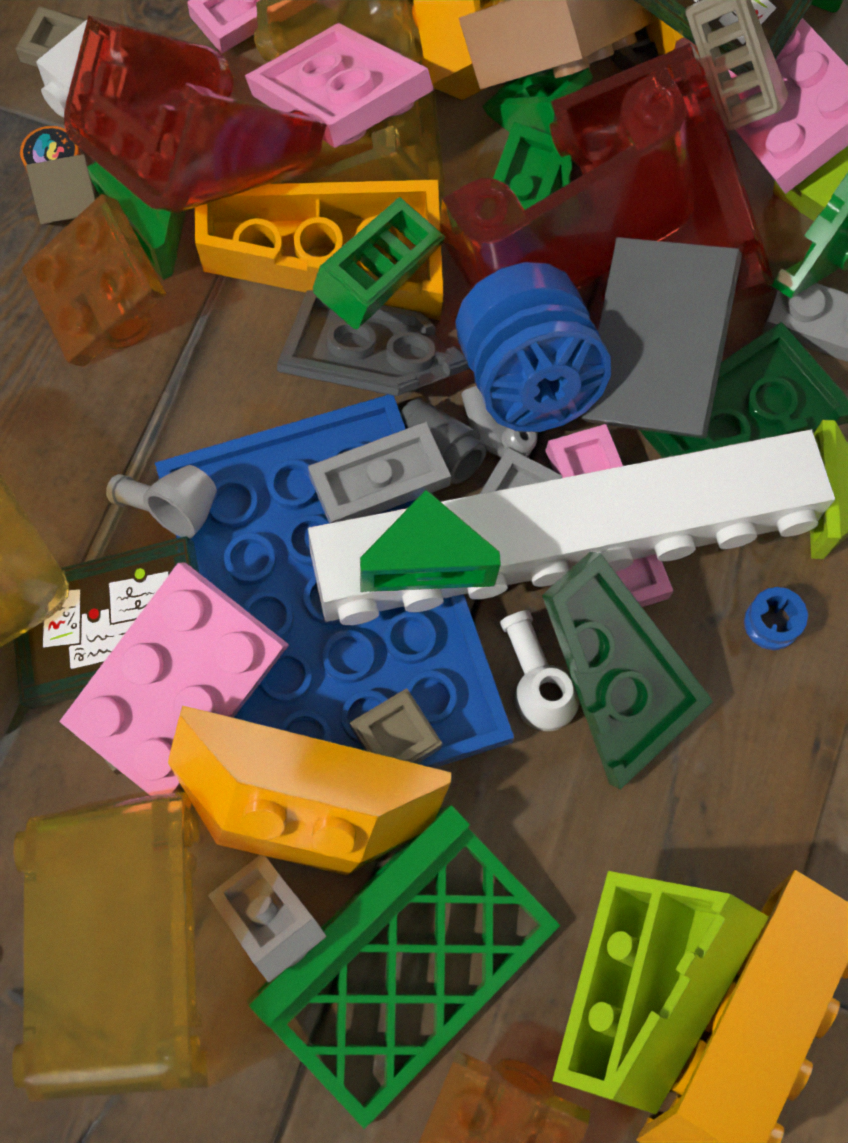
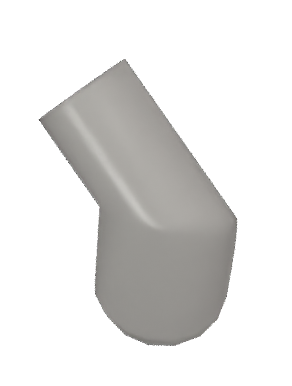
M477 386L466 389L461 393L469 425L480 433V442L486 447L487 452L500 458L507 447L525 457L531 453L537 443L536 432L514 431L498 424L486 410L481 392Z

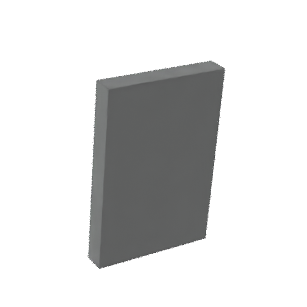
M616 238L598 330L600 339L611 356V377L603 395L586 413L582 414L581 418L590 423L701 439L707 438L742 259L739 249Z

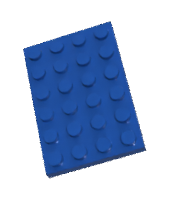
M385 395L155 462L159 479L184 466L192 465L206 473L214 482L217 492L205 523L192 538H183L176 535L177 541L185 539L189 566L289 644L234 718L364 750L352 731L350 722L407 688L442 742V749L419 762V765L437 768L513 743L514 735L464 594L443 598L444 602L441 605L426 611L408 612L404 606L379 611L377 618L362 624L343 625L340 623V619L325 622L310 553L308 528L329 524L309 477L308 466L405 430L394 396ZM416 499L398 505L391 509L385 510L378 514L406 509ZM183 541L178 542L181 553L185 552ZM183 554L182 558L184 563H186V556Z

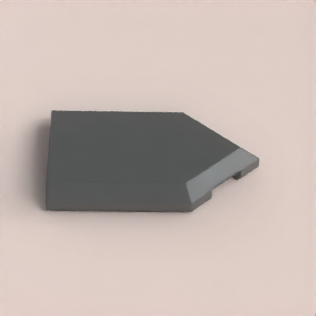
M307 290L277 363V371L279 373L391 396H399L468 370L470 367L465 356L454 346L448 348L435 334L436 327L421 312L383 305L359 329H353L323 303L312 290Z

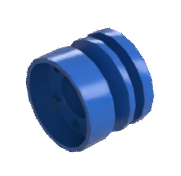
M523 262L501 268L478 282L463 299L455 320L458 341L468 366L474 372L475 383L481 392L485 408L498 424L514 431L541 432L556 428L586 413L603 395L611 377V356L600 339L598 330L590 320L589 312L577 288L567 273L550 264Z

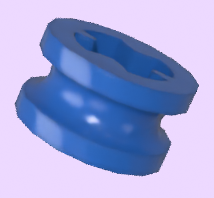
M781 587L767 588L756 596L745 612V630L750 639L761 648L769 650L785 649L805 629L808 612L803 600L793 591ZM768 606H775V614L782 609L789 616V620L782 627L783 632H776V624L769 629L763 623L762 618L769 610Z

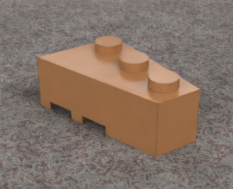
M505 0L497 5L458 18L480 89L550 68L553 69L555 78L584 70L590 67L589 63L609 57L614 54L615 50L636 43L635 32L654 23L648 0Z

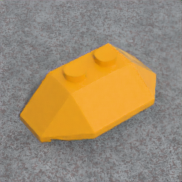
M184 705L181 708L168 759L170 768L217 845L346 876L420 835L436 819L451 783V772Z

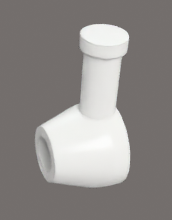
M520 611L507 616L500 622L503 631L508 632L525 674L516 688L515 707L520 718L530 727L540 731H555L563 728L573 719L579 708L580 700L570 673L558 666L548 665L531 624L533 618L530 611ZM546 682L556 684L562 692V698L557 701L544 699L540 694L539 686Z

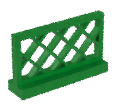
M452 805L441 808L436 819L420 835L406 842L320 927L327 937L310 949L298 963L285 969L270 982L266 981L247 999L248 1006L267 1027L269 1026L363 1129L386 1108L560 926L468 828L470 824ZM464 847L483 866V896L446 895V865ZM436 876L435 895H417ZM493 878L510 896H493ZM409 902L435 903V944H397V914ZM445 903H482V945L445 944ZM493 903L518 904L537 925L518 945H493ZM387 925V944H368ZM359 952H387L386 994H346L347 964ZM396 952L435 953L434 994H396ZM445 953H482V982L471 994H444ZM493 953H509L493 970ZM338 974L337 994L319 993ZM308 1003H337L336 1045L306 1044L288 1023ZM346 1003H386L385 1045H345ZM395 1003H434V1032L421 1045H395ZM444 1003L460 1004L444 1021ZM317 1055H336L335 1075ZM345 1055H385L384 1084L362 1105L344 1086ZM394 1055H411L394 1072Z

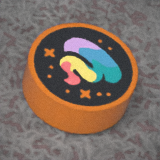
M44 126L32 131L23 140L20 148V156L25 169L28 164L81 155L75 137L68 130L58 126Z

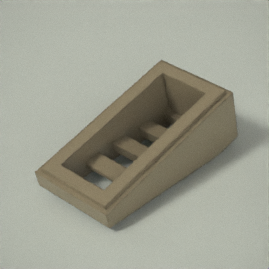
M702 0L688 6L685 13L716 107L726 131L737 129L779 112L783 108L789 93L751 0ZM736 11L739 21L716 31H711L709 21ZM744 36L746 45L723 55L721 54L718 46ZM752 61L753 70L731 78L729 69ZM760 85L761 92L742 100L740 99L739 93Z

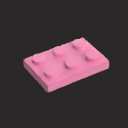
M798 12L794 14L787 26L786 24L791 15L783 20L768 44L772 50L778 35L782 32L772 51L773 56L798 18ZM801 16L775 56V61L789 93L783 108L775 114L734 129L785 194L848 146V66ZM752 61L744 63L750 69H754ZM739 65L728 71L731 78H734L750 70L743 65ZM707 83L702 88L716 106L709 83ZM760 85L739 93L740 99L742 100L761 92Z
M340 23L335 24L245 75L251 93L255 98L334 148L356 142L364 136L367 129L389 116H397L407 112L413 107L416 100L434 90L428 68Z
M178 563L59 722L161 805H164L171 801L181 787L168 764V759L182 705L234 718L289 644L187 563Z

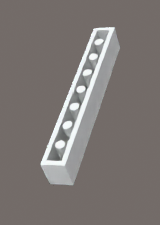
M811 429L442 501L441 503L500 551L501 566L494 587L360 592V557L406 509L309 527L308 535L325 622L340 619V623L343 625H357L374 620L379 616V611L403 606L408 612L430 610L441 605L444 602L443 598L468 593L471 599L490 598L507 590V585L532 580L533 585L538 587L554 585L589 552L601 553L613 570L617 572L631 566L634 562L633 560L656 554L659 561H672L690 555L696 550L695 547L718 543L721 549L736 548L752 542L757 538L758 534L778 530L783 537L799 535L814 529L818 525V520L834 502L835 497Z

